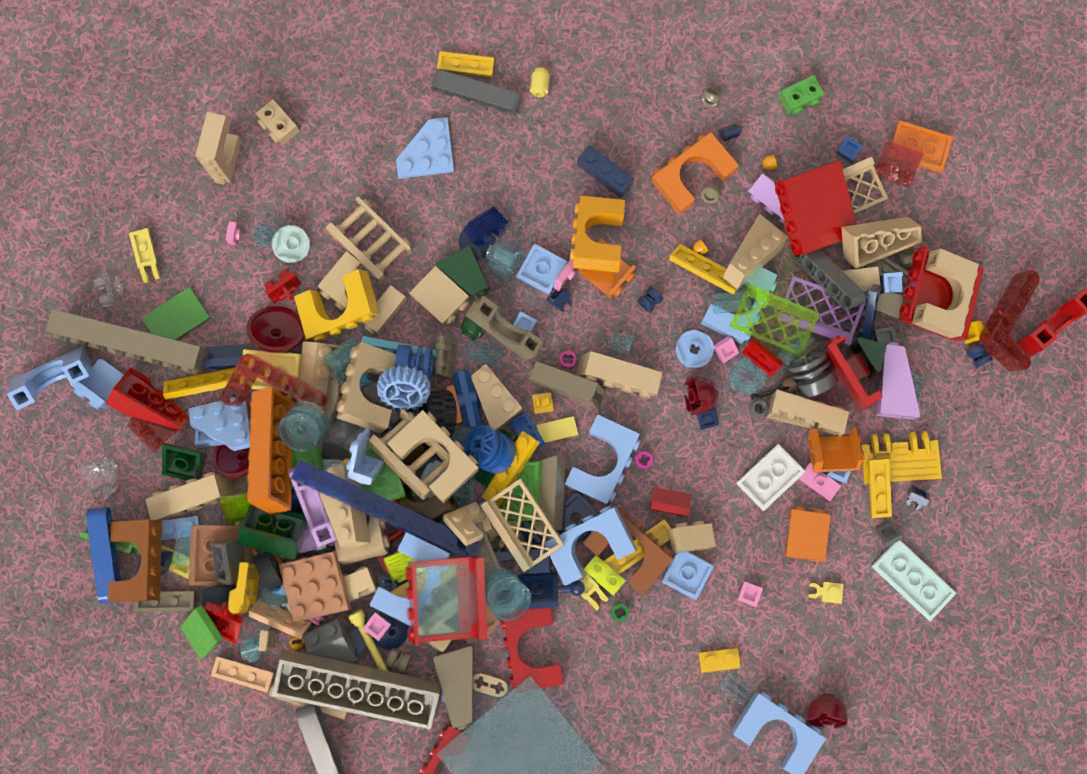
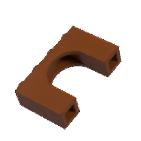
M619 507L617 509L630 535L638 539L644 548L645 557L643 564L627 582L643 596L673 562L675 557L672 556L673 551L658 544L657 537L652 533L647 534L642 530L643 526L637 520L632 521L627 517L629 514ZM593 531L583 543L597 556H600L610 545L606 537L597 531Z
M133 520L111 522L110 542H133L136 544L141 553V566L138 573L132 579L109 582L108 602L160 601L162 521Z

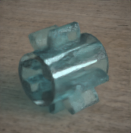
M261 224V228H255L256 231L253 237L257 241L256 245L269 248L270 244H272L275 227Z
M254 637L243 640L244 645L239 646L242 659H248L249 663L260 660L259 655H262L263 651H258L259 640L255 641Z

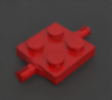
M207 602L204 609L223 639L236 644L245 618L238 613L233 614L229 612V605L227 603H223L220 606Z

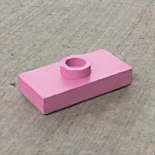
M569 260L556 278L554 284L556 290L560 291L568 279L572 280L577 270L573 268L574 260Z
M808 463L804 469L806 472L799 480L830 502L841 485L823 472H813L812 464Z

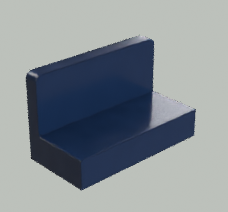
M245 345L208 347L207 350L210 351L208 359H204V367L208 370L242 367Z

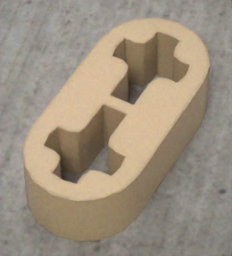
M483 673L473 676V689L478 692L502 697L508 690L507 683L500 678ZM483 677V681L489 684L488 686L481 685L478 688L474 680ZM498 682H501L502 687L505 689L497 694L496 689L490 687L491 684L497 685Z

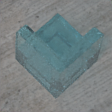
M611 333L606 351L628 357L634 336L627 334L624 337Z

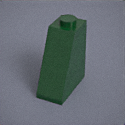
M470 246L436 262L437 267L473 297L477 296L480 298L487 295L488 290H491L480 263Z

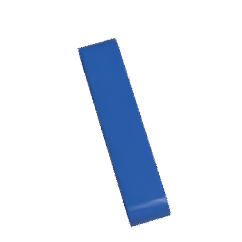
M109 507L88 509L86 520L97 598L100 604L112 603L108 602L109 582L121 581L116 542H110L111 522H113L112 513Z

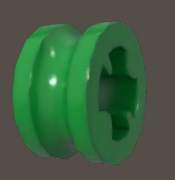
M616 604L611 611L612 617L616 621L626 620L629 616L628 607L624 604ZM623 607L626 615L617 618L615 609Z

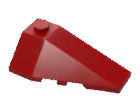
M130 367L112 389L106 405L122 414L181 431L189 416L174 402L165 400L163 392L160 389L156 390L151 385L152 381L148 377Z

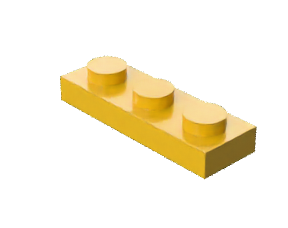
M439 51L437 70L454 74L492 78L495 59L492 57Z
M868 459L871 517H892L889 459Z

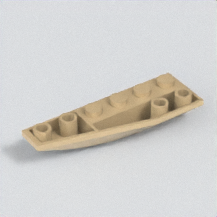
M303 342L297 395L300 449L320 447V452H322L323 439L343 386L347 347L318 342Z

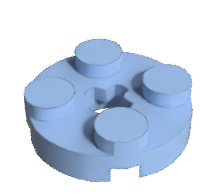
M697 330L687 331L681 335L676 343V357L686 368H702L711 360L714 344L707 334ZM691 345L700 348L697 351L698 354L690 352Z

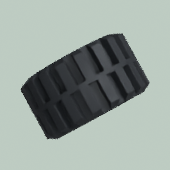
M430 390L429 398L419 408V413L422 410L426 414L430 412L437 421L435 423L438 427L441 428L443 426L451 434L449 436L451 439L457 422V408L453 393L450 391Z

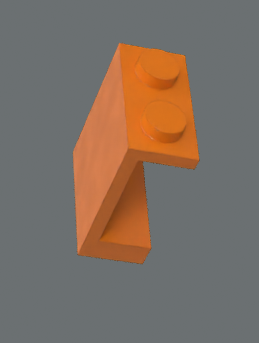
M602 238L597 242L607 244ZM620 259L619 272L576 268L581 275L610 299L614 295L617 297L624 289L622 285L626 281L630 283L636 275L634 273L636 266L632 265L630 267L622 259Z
M852 427L850 436L819 437L818 429H810L807 442L813 472L860 470L861 464L865 461L864 451H861V436L857 434L856 427Z
M794 506V509L788 511L790 522L787 548L784 549L783 557L825 562L830 514H825V510L813 509V512L806 511L805 507Z

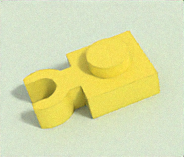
M823 582L822 587L816 583L809 584V587L816 589V593L808 594V597L817 598L822 596L821 602L842 604L843 584Z

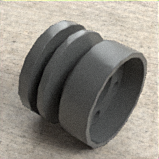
M825 349L813 350L802 359L800 358L805 354L800 355L788 364L790 372H793V379H799L796 385L802 397L821 394L835 386L839 381L833 367H828L831 362L827 358L828 355Z

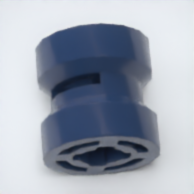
M649 287L646 290V294L640 296L637 302L648 313H651L655 309V305L663 301V297L656 289Z
M984 343L966 352L969 358L973 359V365L976 369L993 360L992 356L987 354Z

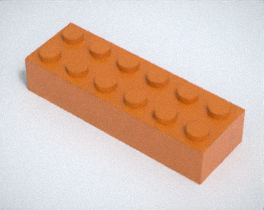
M273 387L252 392L249 437L250 453L248 456V503L269 514L291 510L292 481L287 470L292 468L294 401Z

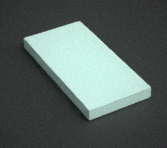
M901 540L892 544L871 566L928 621H931L956 594L945 581Z

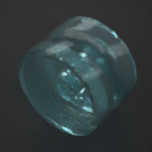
M307 401L297 402L281 419L278 425V434L281 440L294 451L309 452L319 444L320 440L327 433L329 419L318 405Z

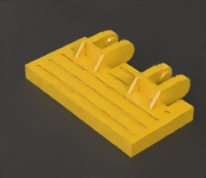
M922 431V449H918L916 433L910 432L909 451L908 442L890 443L889 433L883 434L884 451L879 452L877 434H872V453H870L869 444L860 446L861 451H864L865 461L862 463L864 484L869 483L868 459L878 458L889 459L890 482L942 479L938 440L929 441L928 432Z
M240 562L237 588L230 591L228 610L233 614H246L250 609V605L256 603L259 573L255 564Z

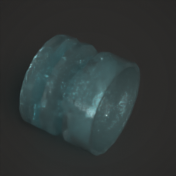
M507 569L494 570L485 577L486 606L491 612L503 621H513L523 616L531 603V594L520 579Z

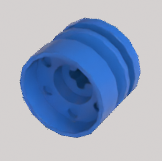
M398 345L395 368L399 365L401 367L408 365V368L411 369L415 367L416 371L422 370V374L427 375V379L430 381L434 371L432 348L427 347L425 356H423V347L419 346L416 355H413L412 346Z
M480 425L470 431L463 445L465 455L467 457L471 455L478 462L477 467L492 474H499L507 470L514 461L516 454L515 444L510 437L486 425Z

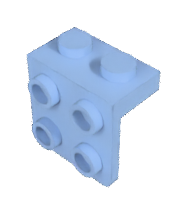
M99 359L91 368L89 377L71 386L75 388L73 392L79 397L84 398L85 396L90 399L88 403L97 410L99 408L108 410L110 406L106 405L108 397L123 374L103 359Z
M366 428L363 433H359L357 440L351 444L350 452L352 457L349 459L346 469L349 470V479L358 481L360 484L371 485L382 470L384 461L366 456L370 429Z

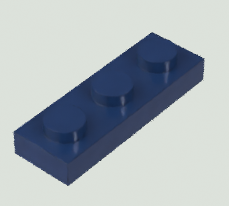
M873 284L871 289L867 290L865 294L867 308L863 309L862 319L865 320L864 325H861L859 336L864 339L872 340L881 289L880 285Z

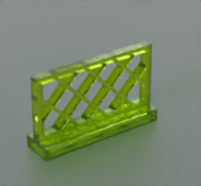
M747 283L730 327L801 356L814 325L819 320L821 314ZM749 296L755 299L757 307L747 311L745 302ZM770 305L773 307L775 314L765 318L761 308ZM759 309L762 319L752 323L749 313ZM787 312L790 314L792 322L782 325L779 315ZM746 314L750 324L744 327L736 325L738 318ZM777 317L780 327L770 330L766 320ZM802 320L809 321L808 329L800 333L797 322ZM764 322L767 332L757 334L754 325ZM794 324L798 334L787 338L784 328ZM781 329L785 339L776 342L771 333ZM799 336L801 341L799 350L791 348L789 340Z

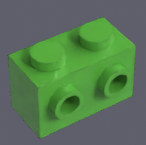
M815 75L781 90L779 98L788 115L793 113L798 115L805 111L804 108L808 106L815 107L819 105L824 96V92Z

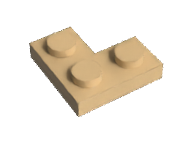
M474 502L445 514L443 521L467 546L482 539L483 533L475 524L486 520L487 515Z

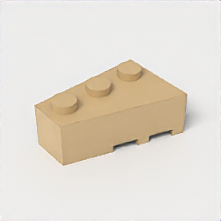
M486 364L471 375L485 416L492 429L499 431L523 411L519 403Z
M366 566L356 569L355 573L350 575L347 573L342 575L349 602L375 593L378 589L372 569Z

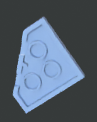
M447 117L429 119L396 159L399 179L454 172Z
M245 395L188 408L190 425L193 429L205 433L209 438L225 444L233 451L250 447L251 425Z

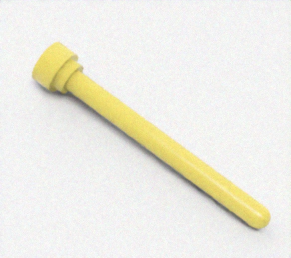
M360 609L348 616L351 624L358 627L378 669L388 671L371 635L363 629L365 626L364 618L366 617L363 610Z

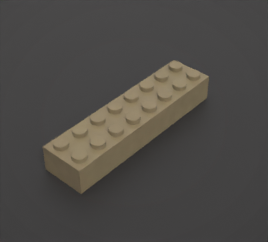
M51 309L45 330L52 334V338L61 341L72 342L104 352H111L123 357L127 356L159 366L162 363V366L178 371L181 367V371L197 375L198 372H205L204 359H208L210 351L200 346Z
M283 649L272 696L431 729L440 694V682Z

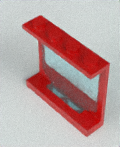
M473 556L408 561V567H405V577L409 579V587L406 588V598L410 600V608H407V619L411 622V628H408L409 641L413 645L419 646V643L466 638L486 640L484 558Z

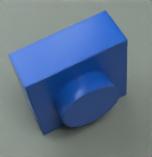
M847 136L836 154L852 163L863 145Z

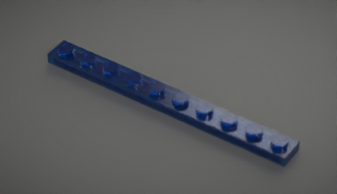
M299 459L290 478L459 557L477 556L482 543L478 541L465 546L450 528Z

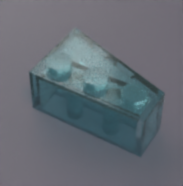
M508 240L496 241L494 246L490 245L486 252L489 272L509 282L526 250Z

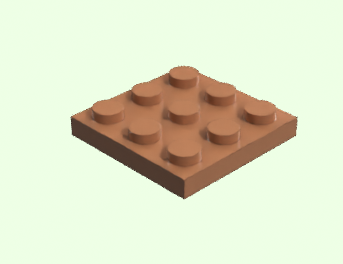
M191 525L188 585H227L216 581L210 543L229 538H238L240 525ZM243 546L242 560L245 563H250V547Z
M336 550L279 564L294 622L346 611L351 608Z

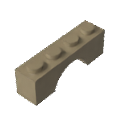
M485 296L476 299L466 313L469 319L523 360L535 357L543 343L541 339L529 330L520 329L506 321L499 313V307Z

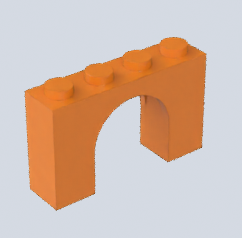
M711 132L707 135H701L696 140V144L692 147L690 145L685 147L680 156L672 157L667 162V166L663 169L661 167L652 174L651 182L679 215L694 205L696 200L681 182L679 173L684 165L693 161L703 162L715 172L722 182L737 172L739 168L737 162Z

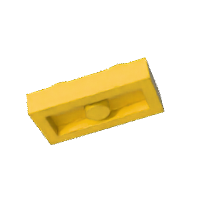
M738 648L698 653L701 673L741 668Z

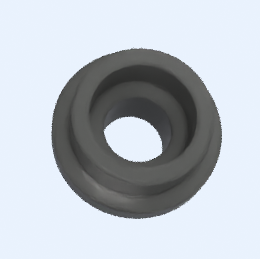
M755 398L749 404V411L755 417H762L768 411V404L762 398ZM757 404L761 405V409L759 411H756L755 406Z

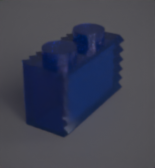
M493 206L470 220L463 231L478 247L482 244L488 245L495 236L500 237L505 233L508 220Z

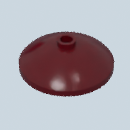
M271 306L256 311L247 323L249 340L256 347L267 352L280 353L289 351L297 347L305 335L300 316L293 310L285 307Z
M226 445L216 446L212 457L215 470L221 476L229 479L248 475L250 447L233 451Z

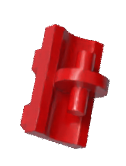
M284 269L279 274L280 281L275 283L273 280H269L264 284L266 288L265 293L274 304L287 297L291 301L294 299L291 294L302 283L293 271L290 272Z

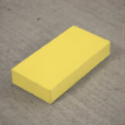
M574 416L536 425L545 443L578 436Z

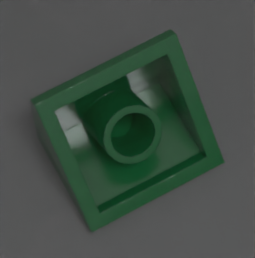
M859 338L849 346L854 355L860 354L871 372L867 375L869 379L881 371L887 344Z
M163 443L162 475L187 481L195 478L199 480L201 479L207 454Z

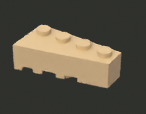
M759 214L730 262L723 278L738 289L782 250L788 236Z
M909 217L842 227L844 259L857 269L922 242L921 226Z
M590 351L581 355L576 376L603 384L606 387L621 388V391L627 393L637 392L641 397L650 398L658 394L663 372Z
M776 390L771 395L766 418L842 436L845 433L849 411H845L844 407L833 405L832 407L821 401H813L805 397Z
M340 464L312 474L340 547L355 548L371 543L361 485L358 481L348 478L349 470L346 469L347 464Z
M215 472L204 474L202 479L198 480L195 478L186 481V485H174L169 487V491L154 492L152 497L145 499L150 519L163 521L185 514V510L191 512L201 509L202 504L204 506L221 503V498L233 499L237 498L232 479L215 474Z

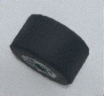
M216 586L203 588L201 590L203 608L207 602L220 606L223 603L228 605L230 591L237 587Z

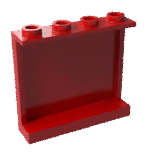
M841 161L829 162L824 164V166L784 180L774 181L775 193L779 199L780 212L784 218L785 230L788 233L790 249L793 255H804L842 241V227L857 225Z
M929 246L916 248L912 256L913 262L908 272V282L904 289V299L899 309L900 315L898 320L956 342L967 340L984 268L978 266L977 269L978 274L974 282L973 294L970 298L969 312L966 315L962 336L948 338L912 324L916 305L929 303L946 310L953 300V290L948 280L943 276L925 270L930 252L928 251Z
M838 335L829 340L825 350L828 355L827 358H829L831 366L857 409L861 412L877 403L883 396L880 391L867 396L839 350L847 337L843 336L841 338Z

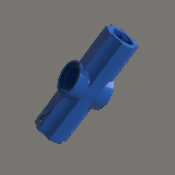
M469 370L458 371L453 374L458 393L456 396L459 408L462 410L465 428L470 430L482 425L477 407L479 404L476 392L473 390Z

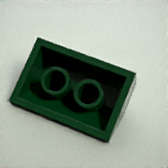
M251 504L239 526L238 544L295 560L303 543L308 525L307 519L304 514L289 510L269 514Z

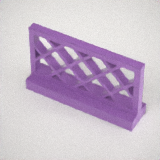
M792 276L777 320L830 339L838 335L841 338L846 336L847 338L844 343L851 345L852 337L866 302L861 304L858 311L850 315L849 311L845 310L848 316L837 320L833 310L842 306L839 305L832 308L827 299L831 296H826V291L820 285ZM795 281L802 283L806 291L795 295L792 289ZM819 289L824 298L814 302L809 292ZM807 293L811 304L801 308L797 297ZM795 299L799 309L794 312L785 310L787 302ZM825 300L830 310L819 314L815 304ZM813 305L817 316L811 319L806 318L803 309ZM831 312L835 322L826 325L823 323L821 316ZM848 318L852 324L850 333L843 331L839 324ZM837 324L839 329L834 328L832 326Z

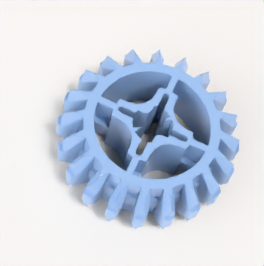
M399 365L397 368L391 366L390 370L385 369L377 382V392L381 401L385 402L386 406L391 405L392 409L399 408L400 411L402 409L409 411L410 408L416 410L417 407H422L427 402L431 390L427 375H423L422 370L416 371L415 367L412 369L408 368V365L406 367Z

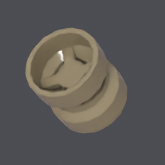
M393 647L386 666L398 668L400 672L405 673L412 654L401 653L399 649Z

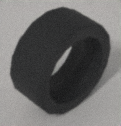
M263 551L255 555V566L266 588L270 590L283 584L280 569L272 553Z

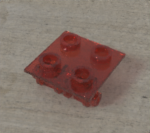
M888 141L876 167V173L881 179L909 188L913 184V177L924 153Z
M131 417L129 419L131 423L128 427L154 453L177 431L139 418Z

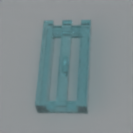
M728 672L718 686V689L746 708L747 705L726 690L724 686H729L747 701L751 698L728 680L730 678L753 695L756 691Z

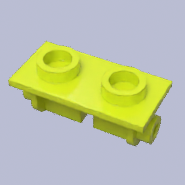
M597 555L583 569L612 595L626 581Z

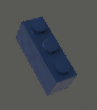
M588 145L577 160V166L620 198L633 185L634 178L590 145Z

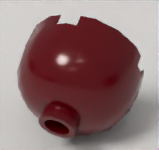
M700 376L687 378L684 385H688V398L684 394L687 411H692L691 415H700L712 410L718 399V390L715 389L714 384L709 379Z
M822 694V697H818L810 703L807 712V721H809L810 725L824 728L823 725H834V729L847 726V709L843 702L834 698V695Z

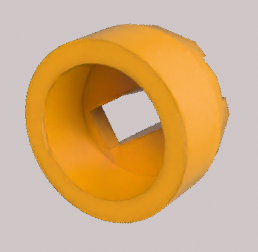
M774 154L763 159L764 169H777Z
M701 239L693 245V251L700 255L709 252Z
M294 636L290 638L291 648L299 650L305 646L304 638H302V643L292 644L293 640L300 639Z

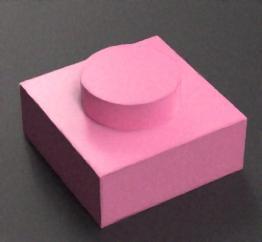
M229 221L225 240L229 244L237 245V240L241 239L242 230L236 222Z
M727 336L713 346L722 363L739 354L733 338Z
M744 581L737 600L757 607L763 588Z
M375 612L363 629L379 641L391 624Z

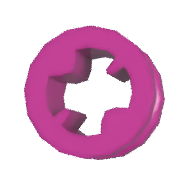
M572 351L562 352L559 358L561 366L567 369L574 367L577 360L575 353ZM565 355L568 357H573V359H571V361H573L571 364H569L568 362H563V360H565V358H563Z
M642 451L636 456L635 463L639 468L647 469L652 465L653 457L649 452ZM642 455H646L645 458L649 457L650 461L647 462V465L639 463Z

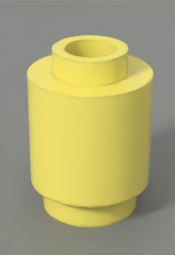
M545 68L534 69L531 76L530 92L536 97H543L549 91L550 75L548 74L549 71Z

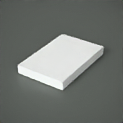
M777 444L736 484L764 512L806 471Z

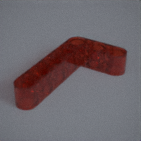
M1035 270L1024 271L1014 275L979 336L980 344L1011 372L1026 370L1031 366L1030 356L1009 334L1039 284L1040 277Z
M244 354L240 358L221 395V400L225 405L239 407L244 403L256 378H259L310 407L323 408L328 403V396L325 392L263 358L252 354ZM250 359H253V360H254V364H253V366L250 368L249 365H248V363H249ZM269 367L270 374L266 377L265 370ZM242 376H244L245 381L242 385H240L239 380ZM285 376L287 382L282 386L281 379ZM300 385H302L303 392L299 395L297 393V389ZM235 393V401L231 402V395ZM318 394L320 401L315 404L314 397Z

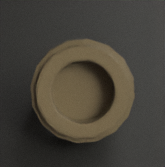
M705 88L701 101L705 106L714 108L718 105L722 95L713 88Z
M713 184L706 185L701 192L703 201L708 204L716 203L721 195L720 189Z
M906 248L899 253L903 267L912 266V256L916 248Z

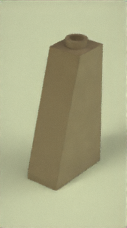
M537 361L530 368L529 380L532 383L600 410L606 392L598 383Z
M555 455L538 461L542 462L539 506L556 532H560L563 525L566 461L564 458ZM538 519V521H535V530L544 532L545 523L543 520Z
M473 645L433 657L452 728L458 727V730L470 727L469 723L473 722Z

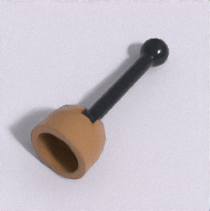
M793 376L784 379L780 387L758 395L753 394L751 399L767 396L776 390H784L791 393L798 390Z

